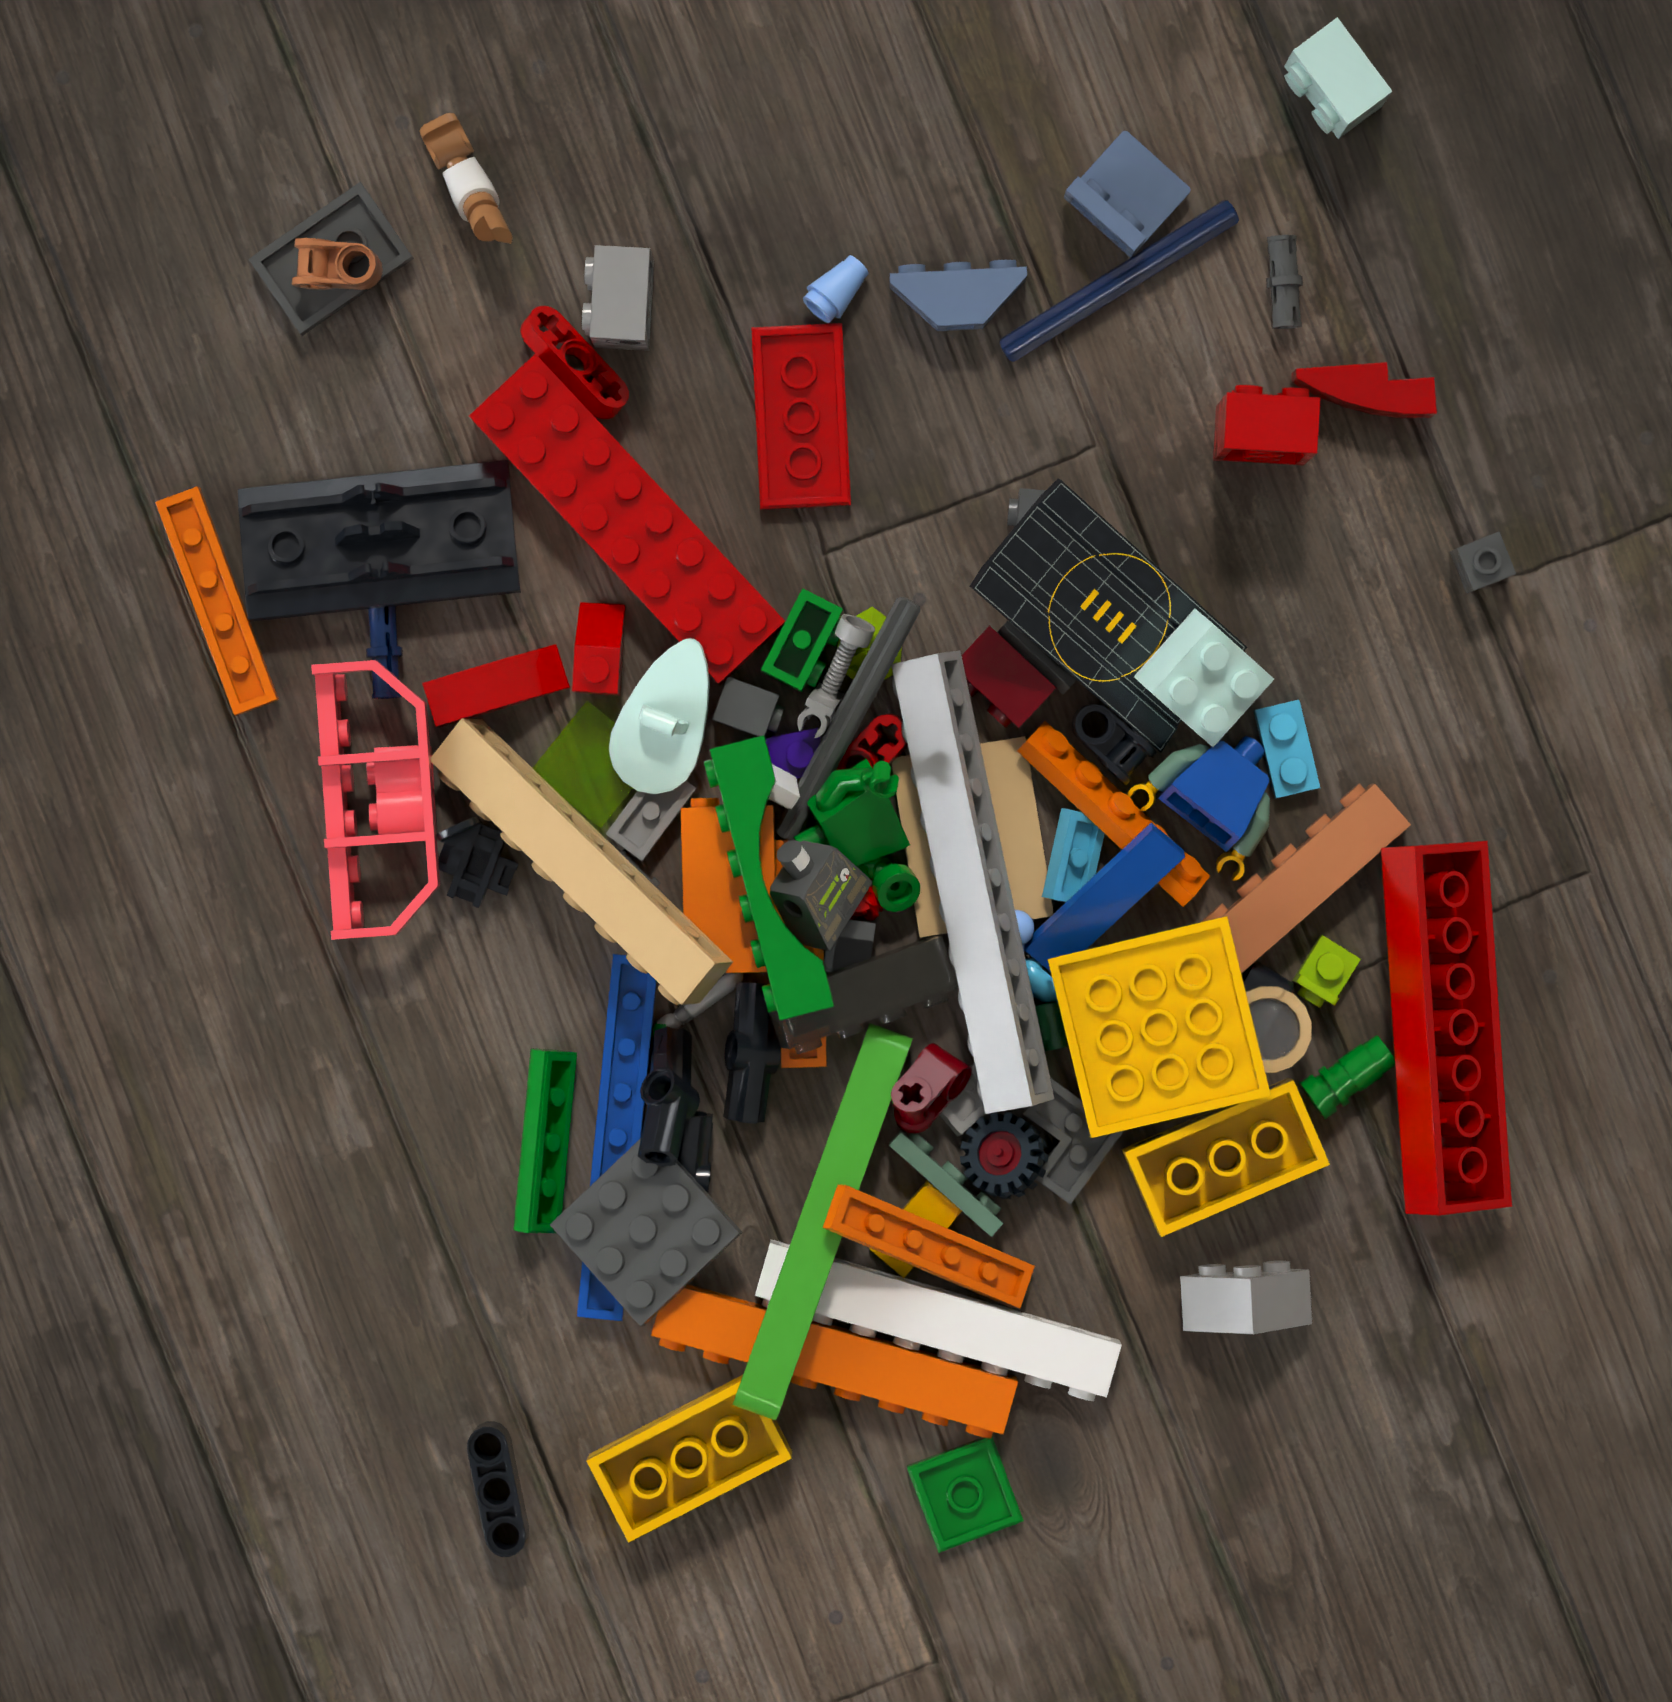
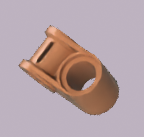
M316 238L295 239L294 247L298 248L299 252L297 276L292 278V286L322 290L332 288L365 290L375 286L381 279L383 272L382 262L372 250L363 244L334 242ZM357 256H367L370 266L366 274L358 278L351 277L348 267L352 259Z

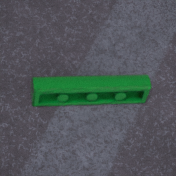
M540 1048L530 1049L514 1231L523 1233H556L550 1224L562 1213L577 1052Z

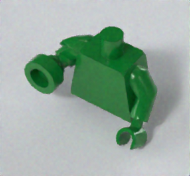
M865 759L851 769L831 772L819 791L809 798L807 802L816 825L793 838L799 842L804 840L837 848L873 881L872 890L881 907L892 912L903 911L911 907L918 899L920 883L909 867L903 864L891 863L890 859L883 857L910 846L889 797L894 796L897 792L899 777L897 775L890 776L891 766L887 762L879 761L872 768L868 760Z

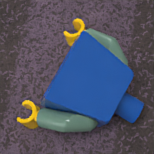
M1243 737L1234 749L1225 741L1219 740L1211 748L1203 744H1197L1174 751L1148 775L1149 781L1146 784H1137L1128 792V796L1131 797L1138 789L1147 791L1149 802L1139 810L1146 811L1154 805L1156 793L1162 791L1163 793L1158 798L1226 851L1217 859L1216 869L1218 873L1226 861L1233 860L1238 863V869L1231 877L1232 881L1239 880L1243 876L1245 871L1243 859L1245 856L1250 857L1269 828L1270 798L1265 790L1270 779L1267 774L1256 767L1265 754V750L1258 741L1251 737ZM1231 847L1234 848L1232 852H1227Z

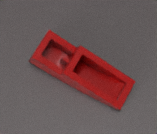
M1387 362L1298 368L1292 372V383L1301 388L1309 389V392L1317 397L1345 408L1372 415L1396 418H1432L1437 414L1434 377L1388 380Z
M557 644L422 683L435 726L438 728L459 722L461 718L469 719L482 714L485 715L570 688Z

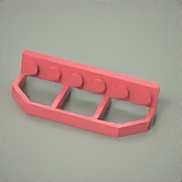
M376 660L311 665L312 674L315 675L321 754V756H318V764L322 768L327 839H324V847L328 851L333 930L331 931V940L398 935L440 886L427 703ZM374 671L416 708L419 749L344 755L343 747L351 745L349 720H341L340 702L347 701L348 696L345 674L338 673ZM419 759L425 832L357 836L355 810H348L347 792H354L352 765L345 764ZM425 841L428 883L391 926L363 928L362 901H355L353 883H360L361 881L360 861L358 855L351 856V846Z

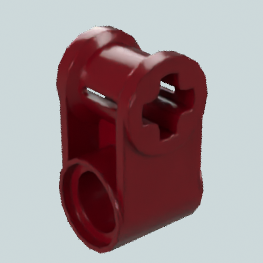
M935 1043L926 1046L918 1055L914 1064L894 1084L891 1091V1100L895 1107L894 1118L900 1129L908 1133H920L928 1129L949 1103L956 1099L965 1089L972 1075L971 1067Z

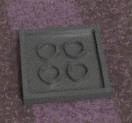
M640 1138L562 1212L550 1226L641 1327L645 1326L743 1232L678 1160H676L675 1165L664 1167L641 1160L638 1157Z

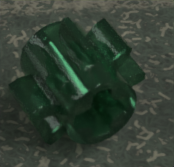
M1058 1001L1036 1005L1044 1051L1068 1047Z

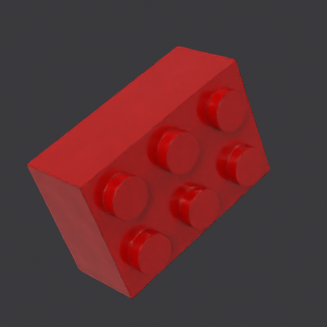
M1236 385L1235 390L1227 392L1216 406L1213 461L1304 466L1317 454L1321 397H1309V389L1282 388L1281 393L1268 395L1263 394V387Z

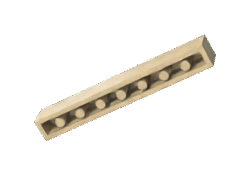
M461 718L431 757V762L440 770L438 773L439 778L450 788L456 791L461 790L471 800L469 806L478 816L496 824L502 830L500 833L501 838L510 847L517 851H523L533 860L531 866L534 871L544 879L551 882L554 881L564 891L563 898L569 905L580 912H586L596 922L594 927L602 937L610 942H617L628 953L626 959L634 968L642 973H649L660 984L658 990L667 1000L676 1005L700 1003L731 966L733 961L482 719Z

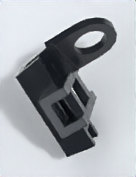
M476 816L436 834L438 841L444 843L438 858L439 870L454 875L447 893L448 897L454 898L456 896L472 902V906L479 908L483 903L487 889L507 896L511 880L519 863L500 856L505 845V841L500 836L502 830L498 831L483 825L480 818Z

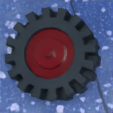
M998 1112L991 1113V1119L986 1120L981 1117L976 1121L979 1126L975 1130L969 1127L965 1133L970 1138L968 1142L962 1141L960 1149L965 1151V1156H960L961 1165L966 1167V1171H964L966 1177L973 1182V1185L993 1197L999 1196L1002 1199H1011V1195L1019 1198L1026 1195L1024 1192L1026 1188L1033 1190L1038 1185L1034 1181L1037 1176L1044 1177L1046 1170L1042 1168L1043 1162L1048 1163V1154L1044 1152L1043 1148H1046L1047 1145L1045 1140L1039 1136L1040 1132L1021 1117L1006 1112L1005 1115H1001Z

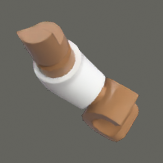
M446 113L424 124L420 129V135L437 169L440 170L447 167V170L442 174L452 201L461 218L470 223L474 235L479 240H496L511 244L512 234L498 209L499 197L492 182L476 158H467V155L473 153L474 149L457 116L454 113Z

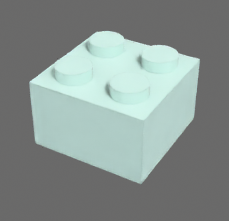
M1338 17L1295 48L1284 66L1288 71L1284 77L1290 88L1298 97L1306 95L1315 107V110L1311 113L1319 127L1326 134L1332 131L1338 139L1380 109L1392 93L1388 84Z
M1196 609L1186 617L1134 676L1135 679L1212 747L1219 742L1274 680L1271 675Z

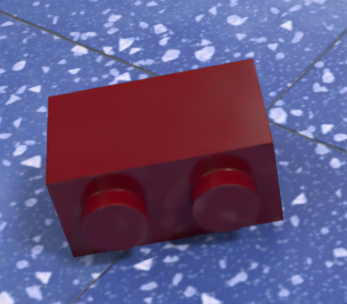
M990 625L961 655L970 696L973 697L979 691L992 703L986 711L1005 728L1011 722L1019 728L1056 689L1046 677Z

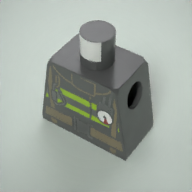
M796 840L788 841L777 851V859L783 867L770 886V895L785 926L802 945L830 951L868 891L872 881L833 846L804 840L801 842Z

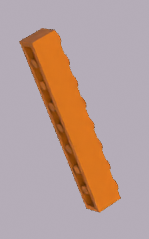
M688 1284L657 1313L651 1336L660 1338L658 1345L671 1350L685 1352L686 1345L704 1350L702 1357L717 1363L729 1364L730 1358L748 1363L767 1307ZM815 1321L811 1322L790 1381L793 1384L811 1389H816L818 1383L835 1387V1395L853 1401H860L861 1395L879 1400L878 1407L895 1413L904 1414L905 1407L923 1412L921 1419L937 1425L948 1426L949 1420L967 1424L966 1432L990 1439L993 1432L1004 1434L1018 1385V1379L1013 1375L1007 1374V1376L994 1374L981 1369V1366L967 1362L957 1363L938 1357L935 1353L921 1349L917 1351L904 1348L889 1340L878 1337H866L851 1332L846 1328L821 1324Z

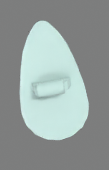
M687 638L665 651L651 665L623 706L611 731L609 753L612 766L622 781L637 791L650 794L672 791L688 780L697 765L704 740L710 683L704 650L696 639Z

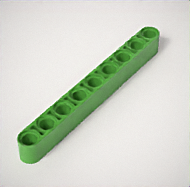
M872 1023L868 1026L733 1402L734 1406L775 1421L777 1420L842 1236L823 1228L837 1185H847L859 1190L891 1101L892 1088L899 1079L913 1038Z

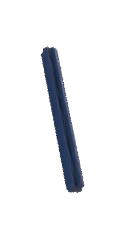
M1228 200L1221 201L1001 338L999 343L1002 351L1011 362L1022 358L1236 225L1239 217L1235 208Z

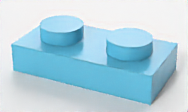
M1300 700L1254 710L1261 744L1265 750L1264 756L1274 798L1321 788Z
M1061 808L1042 893L1044 898L1067 902L1096 875L1105 833L1082 812Z

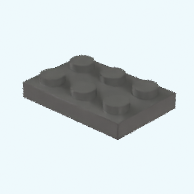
M359 182L249 258V261L298 332L303 336L370 289L332 288L322 290L292 286V278L297 276L299 249L294 247L296 238H316L365 245L382 262L383 272L378 283L414 258L364 185ZM362 255L352 259L348 267L351 277L358 278L366 274L370 266L368 257Z

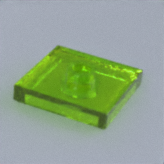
M587 700L534 765L533 769L565 800L602 828L634 788L623 782L612 766L609 743L615 722Z

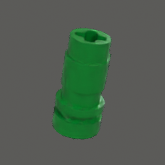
M1375 1035L1364 1044L1356 1046L1339 1058L1338 1062L1328 1069L1322 1066L1317 1070L1319 1075L1316 1077L1311 1074L1299 1082L1301 1088L1324 1120L1338 1111L1336 1108L1338 1105L1345 1107L1350 1103L1348 1098L1358 1091H1363L1382 1078L1383 1074L1395 1067L1393 1055L1378 1035Z

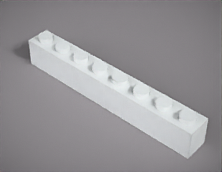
M772 1239L755 1296L763 1298L762 1306L768 1307L790 1244ZM834 1258L812 1320L826 1325H832L833 1318L851 1323L849 1331L871 1338L876 1337L877 1331L895 1336L894 1344L919 1351L921 1344L938 1349V1357L957 1363H963L964 1357L982 1361L981 1369L994 1374L1007 1376L1008 1369L1026 1374L1025 1382L1050 1389L1052 1382L1069 1387V1395L1088 1401H1094L1096 1395L1107 1398L1122 1346L1118 1339L838 1258Z

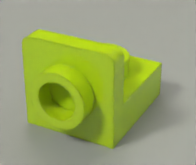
M1320 935L1292 980L1301 986L1297 994L1318 1008H1321L1324 1002L1335 1006L1340 999L1338 995L1361 959L1327 937Z

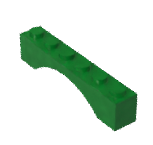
M765 736L710 749L712 759L704 761V766L710 788L719 786L724 804L715 806L722 833L731 831L735 849L727 851L733 877L742 876L747 894L739 896V901L745 923L752 921L755 923L758 939L752 940L750 943L757 968L766 966L770 984L762 986L768 1012L777 1011L779 1020H784L834 1007L823 960L804 947L785 926L772 904L764 882L760 859L761 825L767 801L776 783Z

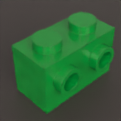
M802 588L761 671L800 692H803L806 684L815 688L827 664L819 660L827 643L836 647L840 639L836 636L835 630L843 614V608Z

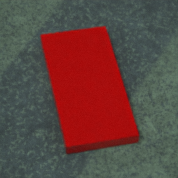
M842 323L752 327L760 510L851 506Z

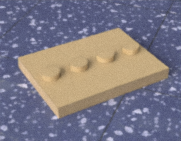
M1024 736L981 743L980 746L1015 910L1026 912L1032 919L1051 917L1054 914L1052 899L1042 897L1047 868L1030 763L1017 752L1025 743L1026 738ZM910 755L897 757L891 765L893 775L899 777L896 792L902 828L910 843V846L905 848L907 864L920 883V894L914 903L919 938L946 934V924L939 911L940 895L937 881L930 868L931 852L927 833L921 825L920 815L922 809L918 790L911 777Z

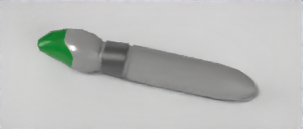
M743 973L725 974L700 1003L681 1005L674 1013L662 1016L652 1027L651 1038H654L655 1030L667 1026L680 1029L681 1025L689 1022L693 1017L695 1018L736 988V983H741L743 980Z

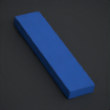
M1150 823L1033 933L1032 938L1024 944V951L1050 971L1048 959L1086 950L1185 858L1184 850L1153 823Z

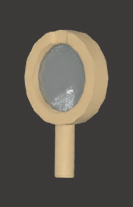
M1260 986L1247 991L1246 994L1265 1072L1277 1073L1292 1067L1305 1055L1311 1041L1312 1021L1306 1006L1294 993L1278 986Z

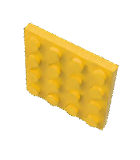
M1228 916L1048 959L1091 1138L1271 1096Z

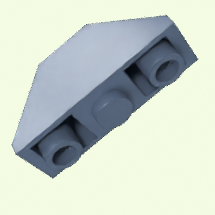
M995 260L989 262V268L971 269L970 262H952L944 264V271L926 272L925 265L910 264L898 266V273H890L889 282L890 289L936 331L983 329L1025 283L1027 266L1017 267L1016 260Z

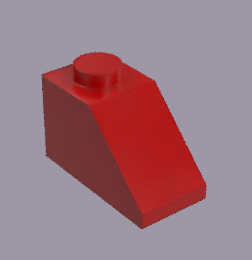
M580 602L574 646L572 691L574 693L621 696L626 605Z

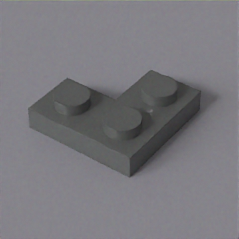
M1050 1077L1054 1099L1029 1106L1023 1114L1059 1140L1048 1155V1163L1043 1162L1042 1168L1046 1170L1044 1177L1037 1176L1036 1180L1071 1205L1124 1131L1091 1138L1082 1100Z

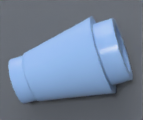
M849 255L844 261H841L808 285V293L803 297V301L814 315L822 321L830 323L834 317L841 318L869 272L858 259Z

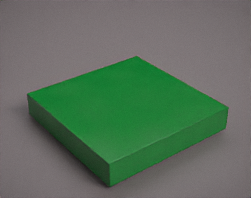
M982 1437L907 1465V1470L938 1553L1024 1521L993 1437L991 1439Z

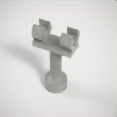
M849 614L841 616L835 630L836 636L841 639L839 647L826 673L823 684L819 682L806 700L805 705L807 707L801 712L797 720L799 731L803 729L807 720L806 717L809 720L812 715L817 716L821 721V726L814 738L820 737L827 730L838 710V706L845 696L844 693L838 690L842 685L858 647L866 648L869 646L875 632V627L869 622Z

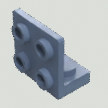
M1123 131L1081 178L1078 176L1065 191L1064 199L1131 258L1189 195L1191 189L1128 131Z

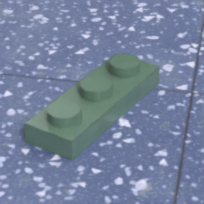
M900 1129L891 1139L889 1146L988 1235L992 1237L1003 1225L1002 1219L997 1216L1002 1208L983 1191L977 1196L971 1193L963 1185L968 1178L950 1161L947 1160L941 1166L932 1158L929 1153L934 1147L919 1133H911L908 1136Z

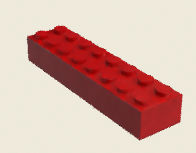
M536 354L469 415L472 421L679 642L687 638L696 639L700 642L707 660L708 673L720 686L726 681L727 676L730 677L782 629L785 620Z
M1488 841L1381 848L1405 1214L1440 1216L1512 1207Z

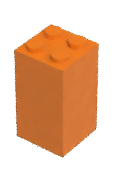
M692 798L691 808H681L683 914L733 961L725 973L767 972L766 966L757 968L750 941L758 939L754 921L745 923L739 896L745 895L747 892L743 877L734 878L727 851L735 849L731 831L722 833L715 808V806L720 805V799ZM768 805L765 808L761 825L760 859L764 882L772 904L777 911V907L770 895V886L776 878L775 806Z

